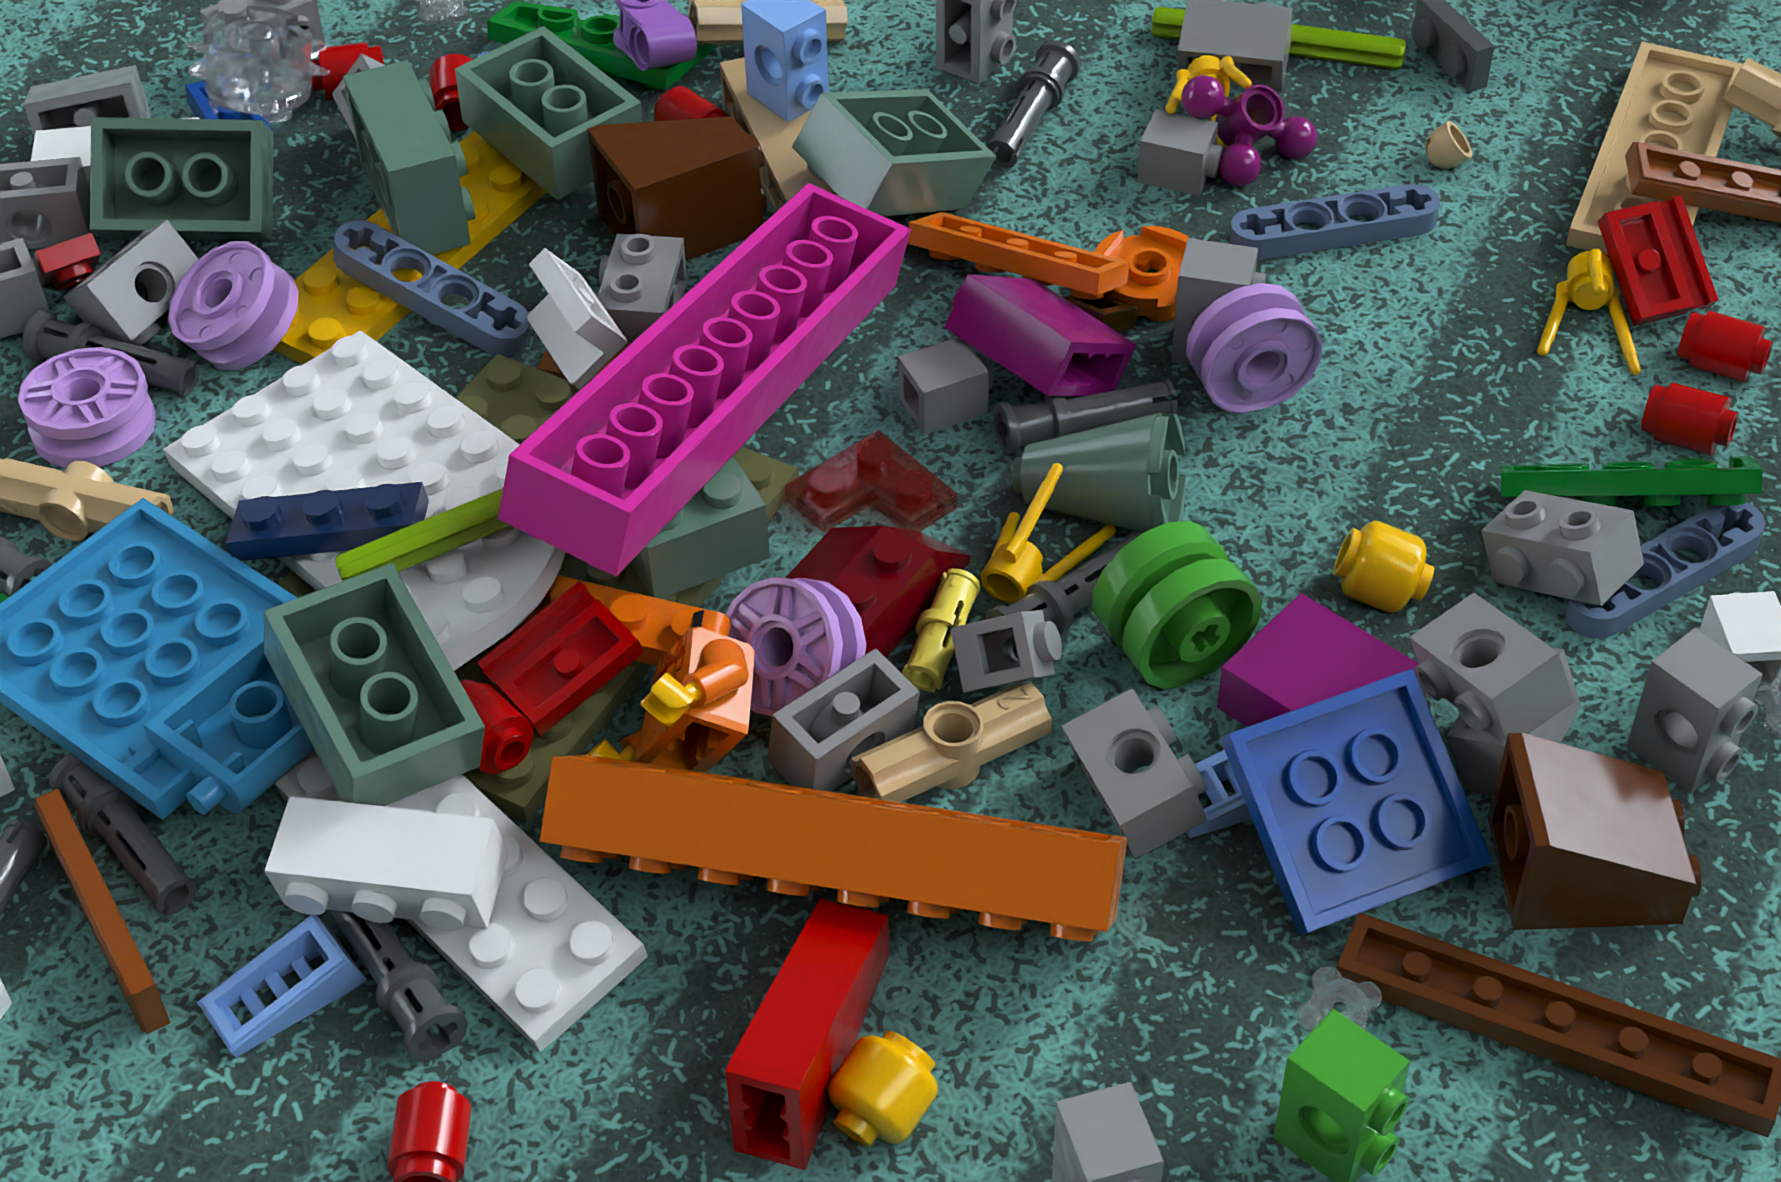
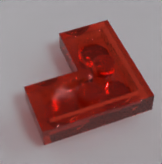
M876 430L785 485L786 501L823 533L828 532L831 528L836 527L870 505H873L899 528L919 532L957 509V493L880 430Z

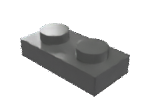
M1417 0L1415 18L1411 26V38L1416 46L1421 50H1425L1442 66L1444 72L1449 77H1454L1469 93L1487 87L1494 45L1445 0Z

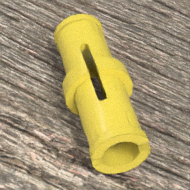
M951 568L948 569L947 573L944 572L940 578V585L930 609L924 610L919 616L916 624L918 638L909 660L902 670V674L917 689L935 692L936 688L939 690L942 687L944 675L955 651L950 628L966 624L972 605L981 588L979 580L968 571Z

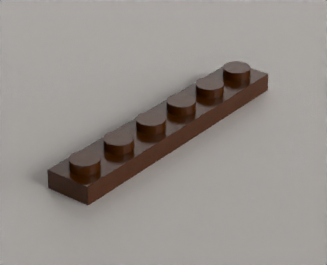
M1358 913L1336 966L1333 983L1769 1138L1781 1103V1058L1381 919Z

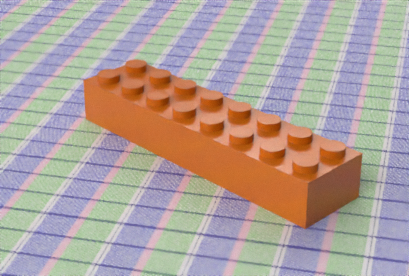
M596 755L552 757L540 842L562 845L560 857L569 860L602 863L603 858L620 859V855L630 856L628 866L630 869L670 874L671 869L686 870L687 865L699 867L697 879L728 885H739L740 880H754V876L768 878L767 890L776 893L809 896L810 891H821L822 887L838 889L836 901L845 904L879 907L880 902H890V898L908 900L907 912L919 916L949 919L950 913H958L959 909L978 911V924L984 926L1021 930L1022 924H1028L1029 919L1051 923V936L1092 942L1093 936L1098 935V931L1107 932L1116 921L1128 837Z

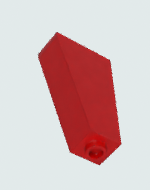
M822 898L819 899L725 1070L734 1151L806 1170L831 1106L827 1085L856 1042L889 958L888 915L873 912L864 906L841 904Z

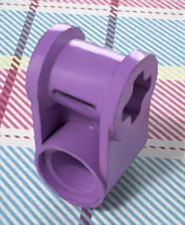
M615 0L616 5L620 8L619 27L614 30L613 42L615 46L623 50L634 61L638 69L645 71L694 59L697 50L694 28L687 16L678 12L667 0Z

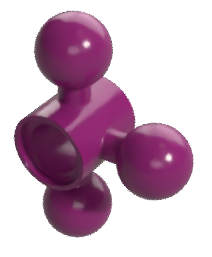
M1199 75L1190 79L1182 90V105L1189 115L1199 119H1208L1217 114L1215 122H1218L1217 134L1221 141L1228 146L1221 154L1218 171L1222 179L1232 186H1246L1258 177L1261 170V158L1257 150L1253 148V145L1265 136L1273 138L1278 152L1289 159L1304 158L1316 146L1317 131L1314 125L1308 119L1300 116L1284 119V105L1280 96L1266 85L1257 84L1250 86L1232 100L1225 96L1224 89L1218 80L1211 76Z

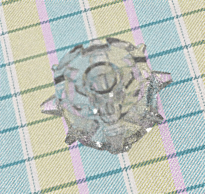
M247 6V16H237L226 20L224 12H218L205 22L203 42H187L186 47L203 54L202 59L188 68V74L194 78L204 79L205 90L208 94V104L214 111L222 113L236 111L239 113L257 114L266 121L273 123L289 120L292 117V109L300 107L310 98L312 76L329 75L330 73L329 70L312 63V59L326 49V44L321 40L312 39L310 28L304 30L299 27L297 15L275 7Z

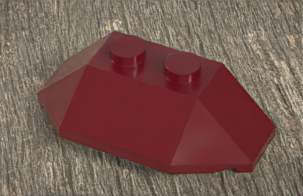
M889 526L834 527L821 538L785 578H807L829 582L846 594L862 620L866 639L865 655L876 648L887 659L917 624L920 614L924 610L930 609L940 585L942 574L944 572L947 573L948 569L951 568L964 570L971 562V555L919 531ZM791 639L790 650L792 655L794 646L793 641Z

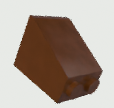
M733 117L607 124L587 128L598 215L615 237L616 234H646L649 236L684 238L685 259L687 261L745 240L763 224L762 211L767 209V199L764 189L760 184L759 167L764 165L763 150L758 139L753 134L748 135Z
M1508 733L1487 819L1513 930L1683 924L1691 898L1698 897L1701 891V869L1697 857L1687 853L1683 840L1685 829L1683 807L1678 799H1671L1664 772L1533 735Z

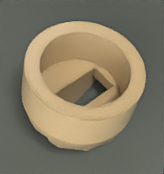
M1447 121L1427 137L1425 145L1426 156L1430 164L1437 168L1451 169L1472 157V149L1468 140L1452 121Z

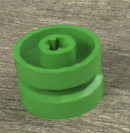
M1192 521L1167 522L1145 531L1121 548L1103 569L1094 587L1092 596V611L1101 626L1117 645L1122 646L1129 661L1148 684L1162 689L1183 686L1222 667L1250 639L1260 620L1262 598L1253 582L1238 565L1229 561L1224 549L1205 527Z

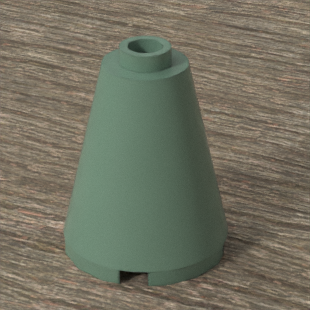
M1160 412L1028 444L1024 449L1023 456L1016 457L1013 462L1012 482L1014 491L1022 493L1025 503L1029 506L1051 466L1054 463H1060L1063 466V472L1044 508L1045 510L1142 533L1167 522L1181 521L1186 493V475H1179L1177 455H1185L1181 423L1177 414Z

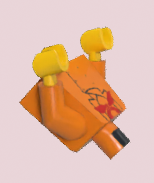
M713 610L697 611L691 618L690 629L659 660L655 669L651 691L640 702V705L646 710L642 728L622 739V751L620 753L606 739H603L586 755L707 772L748 734L755 651L750 644L729 637L731 621L725 614Z

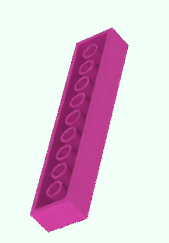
M810 183L806 184L509 454L498 519L526 532L531 537L540 539L585 561L593 567L617 576L896 286L911 229Z

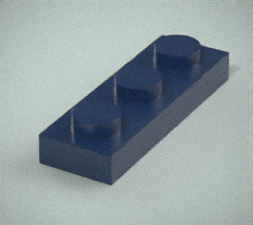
M414 482L381 484L375 487L336 491L321 490L314 493L277 497L261 496L254 499L239 500L226 545L231 557H236L240 561L347 551L425 520L429 499L423 483Z

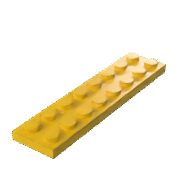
M475 131L459 142L468 170L467 175L459 177L461 187L468 189L475 211V219L467 221L471 244L433 254L434 257L456 269H460L547 192ZM381 208L366 220L392 233ZM332 248L294 280L299 291L297 311L288 331L274 347L273 351L303 365L332 348L338 340L352 336L360 330L373 340L378 341L412 310L342 272L334 262V248ZM401 268L392 273L395 278L403 282L417 281L422 277L420 272L412 268Z

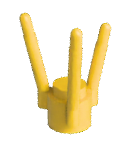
M1212 55L1200 56L1188 65L1187 70L1179 69L1176 72L1177 82L1168 99L1165 110L1168 114H1173L1181 102V94L1185 84L1190 79L1199 75L1211 76L1218 80L1224 89L1226 97H1228L1230 92L1229 78L1244 89H1248L1252 82L1243 72L1235 67L1232 57L1226 56L1221 60ZM1217 114L1211 117V121L1215 122ZM1217 134V143H1216V144H1217V145H1220V146H1224V149H1225L1226 147H1228L1227 145H1225V144L1221 141V139L1219 138V136H1218V134Z
M1592 249L1577 254L1568 264L1567 280L1556 285V299L1537 348L1538 355L1546 356L1548 354L1568 302L1573 301L1584 310H1596L1606 305L1609 308L1629 372L1632 375L1640 374L1641 367L1637 358L1638 355L1621 305L1620 289L1614 286V269L1610 258L1599 249Z
M1054 463L1049 469L1018 528L1019 514L1011 512L1008 515L991 558L980 573L984 589L996 599L1012 605L1025 597L1027 588L1037 581L1048 580L1056 582L1101 547L1116 532L1115 526L1106 525L1044 574L1042 573L1041 563L1043 562V556L1040 550L1027 540L1063 472V466L1060 463Z

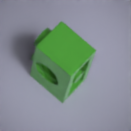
M1332 1009L1287 1057L1273 1138L1334 1182H1356L1365 1171L1373 1176L1378 1175L1391 1160L1400 1142V1138L1394 1135L1393 1132L1410 1100L1403 1093L1410 1060L1335 1009Z

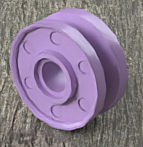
M231 241L212 249L201 257L179 281L170 301L168 321L173 335L193 350H196L197 354L218 370H238L256 363L273 350L286 334L297 311L299 291L293 277L284 269L271 262L270 257L260 248L249 241Z
M1258 283L1237 288L1216 299L1198 316L1188 334L1186 355L1215 405L1227 412L1246 413L1276 406L1295 395L1310 381L1321 360L1323 343L1312 321L1305 316L1300 302L1293 293L1281 285Z
M103 347L75 349L53 356L31 371L22 382L18 396V403L28 425V432L37 454L52 465L65 468L74 461H86L102 467L123 460L144 445L154 431L156 419L155 408L147 392V381L138 361L123 351Z
M771 577L750 584L734 598L726 613V616L731 621L729 637L750 644L755 651L750 709L755 713L772 716V714L865 655L866 639L861 617L848 596L829 582L807 578L788 579L783 577ZM791 639L793 641L794 646L792 655L790 650Z

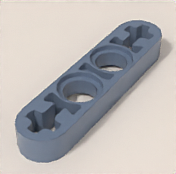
M1406 184L1249 208L1233 216L1230 226L1229 244L1258 248L1257 260L1421 235L1435 228L1440 199L1434 190L1426 186ZM1352 215H1365L1372 218L1373 221L1360 222L1348 217ZM1312 223L1319 226L1320 229L1305 230L1295 225Z
M366 220L348 221L339 226L334 233V262L337 268L345 274L489 354L510 356L525 348L529 338L530 323L527 319L529 314L518 302L372 222ZM412 268L420 272L422 277L417 281L403 282L395 278L392 273L397 269ZM459 294L466 297L470 304L464 308L454 309L441 303L440 299L446 295Z
M1747 502L1742 505H1711L1641 545L1644 565L1634 575H1643L1651 578L1658 584V588L1644 590L1633 586L1627 581L1613 594L1607 612L1599 605L1568 599L1564 613L1567 624L1578 634L1592 639H1604L1617 634L1755 553L1766 524L1763 514ZM1722 527H1724L1725 529H1727V530H1729V531H1727V532H1725V533L1722 534L1721 539H1720V542H1719V541H1718V538H1719V536H1720ZM1677 549L1692 550L1700 554L1704 561L1688 563L1678 559L1672 551Z

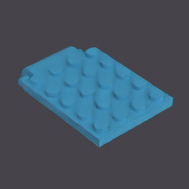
M145 498L136 502L0 604V703L63 749L73 753L81 762L161 820L187 799L192 807L202 815L207 814L217 804H220L232 813L238 814L315 750L264 654V610L294 600L297 597L236 557H231L230 553Z

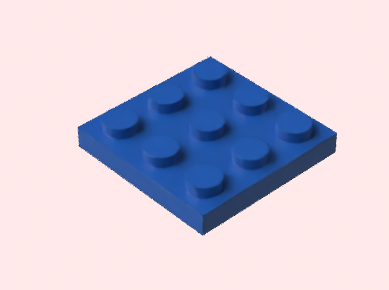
M1413 669L1234 731L1220 739L1299 936L1493 863Z

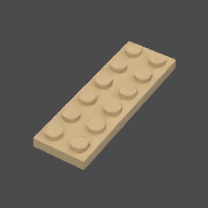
M1641 42L1570 226L1567 246L1587 251L1599 249L1603 254L1609 256L1597 223L1604 213L1658 201V203L1665 201L1632 194L1625 155L1633 142L1712 157L1718 156L1734 108L1723 102L1722 99L1743 66L1742 63ZM1685 204L1694 227L1700 207Z

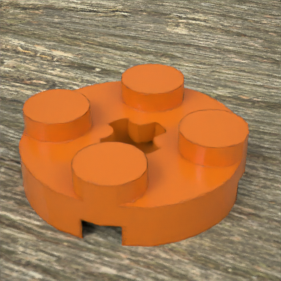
M1141 226V235H1131L1123 238L1124 230H1121L1103 239L1095 249V253L1129 261L1127 284L1105 292L1104 295L1138 307L1137 316H1146L1151 321L1167 322L1174 319L1178 275L1187 240L1190 237L1170 228ZM1150 268L1158 270L1155 273H1146Z

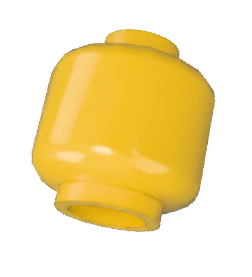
M1372 521L1363 526L1361 530L1352 528L1348 532L1336 558L1333 574L1341 578V589L1348 598L1387 613H1395L1402 610L1410 599L1419 602L1423 599L1432 581L1434 566L1425 563L1427 549L1422 538L1381 521Z
M886 1031L883 1037L874 1035L861 1037L854 1044L827 1085L828 1097L839 1111L833 1123L848 1137L867 1148L872 1146L876 1138L886 1143H904L936 1099L938 1083L931 1073L935 1067V1062L919 1046L896 1032Z

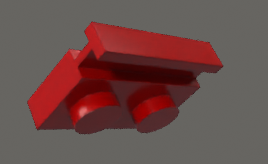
M1682 195L1675 196L1669 201L1660 203L1654 201L1607 212L1597 221L1633 326L1683 315L1694 309H1707L1719 300Z
M578 581L478 661L477 665L485 678L498 688L501 695L529 720L533 729L542 736L637 659L644 651L639 640L599 599L596 600L588 592L586 586L581 581Z

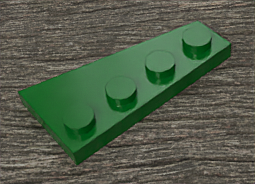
M513 1L487 20L489 40L507 44L544 26L607 76H619L637 81L649 89L667 90L705 58L716 46V44H697L696 56L691 61L642 71L613 42L614 30L619 27L618 15L603 14V16H593L581 20L578 19V11L576 9Z
M1751 456L1729 457V468H1717V462L1703 461L1701 458L1673 459L1672 462L1666 463V469H1653V463L1638 460L1603 463L1602 470H1589V464L1586 463L1501 466V497H1514L1515 500L1526 490L1553 496H1577V500L1614 506L1616 505V496L1642 495V505L1674 506L1681 504V495H1707V504L1742 505L1746 504V494H1762V468Z

